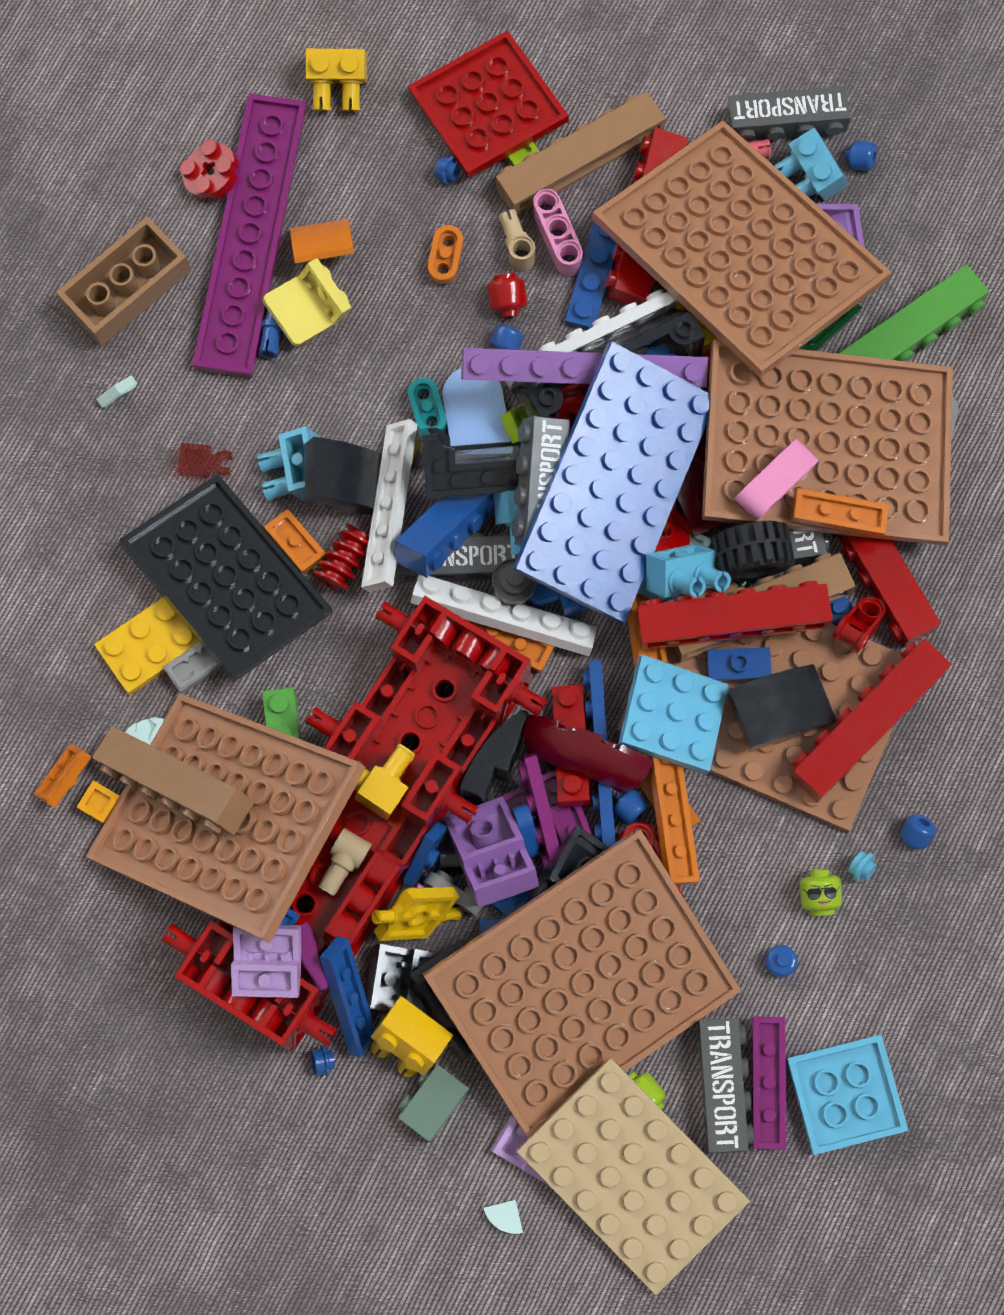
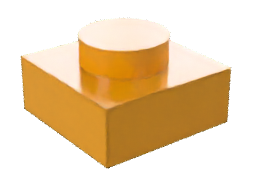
M93 780L77 808L105 824L121 796Z

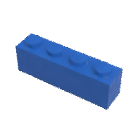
M496 493L441 497L395 540L397 563L427 578L436 569L441 568L445 560L454 551L459 550L463 543L473 533L479 531L482 524L491 515L495 514L493 494Z

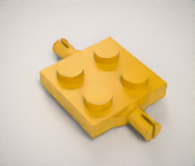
M454 887L407 888L400 893L398 900L392 908L388 910H374L371 916L374 924H379L374 932L379 941L427 939L442 922L460 920L462 909L458 906L452 907L460 896Z

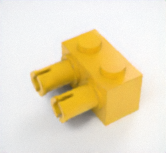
M306 48V79L309 83L313 84V111H321V99L322 110L331 111V84L334 83L342 84L341 111L350 112L351 99L353 112L360 111V85L367 83V52L365 49Z
M398 743L383 767L375 765L371 772L367 769L364 770L354 788L358 791L355 800L387 821L408 789L401 782L400 777L409 763L412 762L415 754L407 747Z
M400 996L372 1034L371 1038L374 1041L372 1042L371 1050L374 1055L379 1049L382 1050L377 1056L379 1058H385L390 1053L400 1059L397 1064L399 1073L401 1074L405 1068L407 1069L403 1075L404 1077H412L416 1072L424 1076L436 1062L453 1034Z

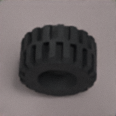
M767 520L745 523L725 529L711 539L712 549L716 551V569L727 572L732 582L750 581L776 575L795 564L789 527L784 522Z

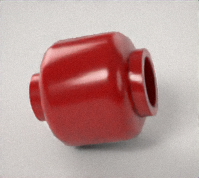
M516 273L493 276V281L487 285L490 310L494 313H501L503 319L520 316L519 310L527 307L526 284L522 278L517 277Z

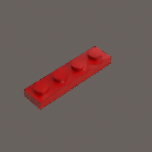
M583 684L552 687L553 719L560 721L562 725L576 730L578 727L586 729ZM556 766L558 806L590 805L589 778Z

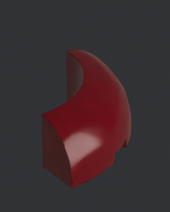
M528 714L523 731L524 744L529 754L534 753L537 755L538 762L548 763L576 772L600 782L619 793L629 792L638 787L647 777L654 763L653 760L622 744L618 746L612 742L601 740L603 736L580 727L576 730L562 725L560 721Z

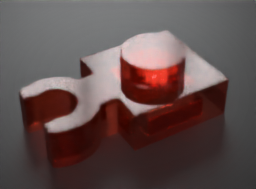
M181 443L177 472L180 476L209 478L210 470H216L219 475L229 476L231 475L230 467H222L220 463L225 459L233 460V455L227 450L212 454L213 448L211 445Z

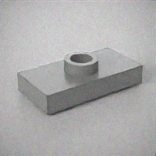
M201 642L163 666L164 671L181 694L221 668Z

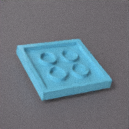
M641 655L637 660L618 745L622 744L637 752L707 774L711 769L729 684Z
M882 1035L786 1059L812 1155L909 1131Z

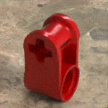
M863 597L848 615L846 614L841 619L832 634V639L842 640L853 647L854 652L859 655L875 635L885 613V606L874 597Z

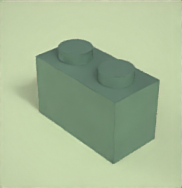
M439 1065L434 1070L430 1068L424 1076L420 1077L417 1083L421 1085V1088L415 1096L409 1093L398 1108L402 1112L399 1119L430 1143L470 1090Z

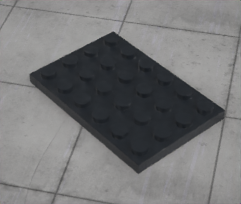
M219 474L119 539V545L233 682H236L332 614L331 606Z

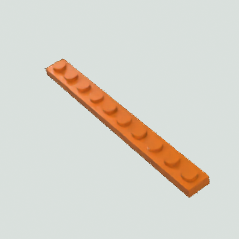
M637 593L627 617L634 668H636L637 660L641 655L668 663L666 647L641 650L636 610L637 606L642 605V602L651 599ZM647 755L649 759L654 761L649 773L663 866L675 885L696 884L700 882L684 769L682 766Z

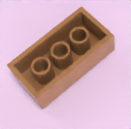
M146 216L56 291V294L63 307L102 347L189 274L191 268L187 257Z

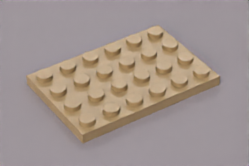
M611 1057L517 1149L518 1154L655 1295L750 1202L738 1187Z

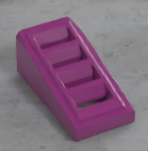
M305 922L301 925V962L320 991L325 993L329 990L328 981L320 961V953L312 928L308 922Z

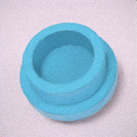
M861 851L854 858L848 870L853 875V880L860 882L862 879L868 880L877 868V864L874 863L875 855L872 853L866 854Z

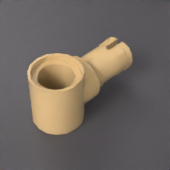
M514 209L509 210V218L505 211L498 218L507 237L505 243L509 254V264L516 271H527L535 263V243L528 237L526 232H523L517 211ZM519 250H525L529 254L524 257L517 256L515 253Z
M344 828L330 851L332 863L318 887L335 896L349 871L353 872L354 868H359L372 844Z

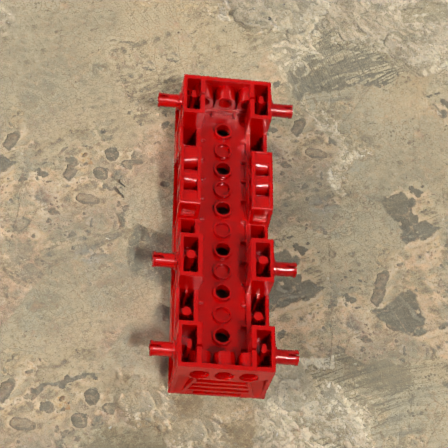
M427 596L423 597L417 608L409 616L386 601L381 605L383 609L378 610L375 619L398 631V637L390 647L392 659L363 703L359 704L355 701L346 716L340 721L316 706L311 711L313 716L309 714L305 723L329 737L324 749L356 760L370 772L375 765L383 767L396 749L397 744H402V740L406 736L414 735L420 741L418 748L412 751L415 754L412 762L409 763L400 777L401 782L408 789L388 820L386 821L356 801L355 797L358 791L354 789L289 908L300 915L295 925H302L308 922L311 926L320 956L336 937L340 936L349 939L355 958L376 925L372 921V913L374 910H385L403 883V877L424 835L436 822H442L443 817L448 812L468 825L473 820L472 817L477 814L479 807L465 800L459 794L466 772L484 743L507 721L517 704L538 717L541 713V708L544 709L548 701L546 698H542L528 689L532 682L531 659ZM441 683H449L453 686L454 692L448 698H441L436 694L437 686ZM345 828L372 845L359 868H354L353 872L349 871L335 896L318 886L332 863L330 851ZM303 896H310L315 901V906L309 913H301L297 909V902ZM211 920L202 935L197 939L176 927L175 924H171L167 930L178 937L177 940L164 933L161 942L168 944L185 955L184 962L174 977L291 1053H294L305 1034L327 1047L332 1040L323 1035L321 1031L326 1032L332 1037L337 1033L338 1029L336 1027H332L317 1017L331 995L330 990L325 993L321 992L302 962L298 998L232 996L233 926L220 920L216 924Z

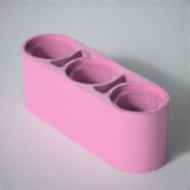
M542 189L534 196V219L557 271L563 276H574L579 273L582 264V247L557 192L552 189ZM549 204L553 208L551 210H543L540 206ZM558 229L562 230L564 234L555 236L551 232ZM565 255H572L576 259L574 261L567 262L563 260L562 257H564Z
M795 439L735 497V500L758 521L819 460L798 439Z

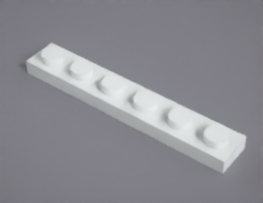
M411 419L393 423L386 427L361 586L368 592L390 588L394 584L397 564L395 540L401 536L417 431V423Z
M420 574L418 575L410 602L412 604L419 605L423 597L427 596L463 619L590 656L597 626L524 604L510 605L502 602L494 595L431 576L425 578Z

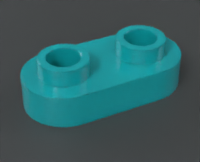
M421 377L415 379L409 385L408 397L418 429L439 428L445 431L447 419L437 385L429 378ZM422 392L429 393L427 399H420L419 395ZM434 419L437 421V424L434 427H429L427 422Z

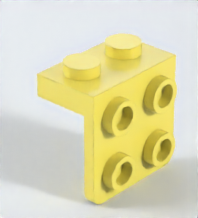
M318 258L309 262L300 275L270 291L263 297L264 305L294 346L303 344L340 322L352 308L346 294L339 290L332 280L330 271L320 263Z

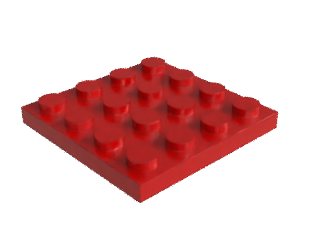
M508 30L408 85L409 93L450 153L455 157V160L468 179L569 122V115Z

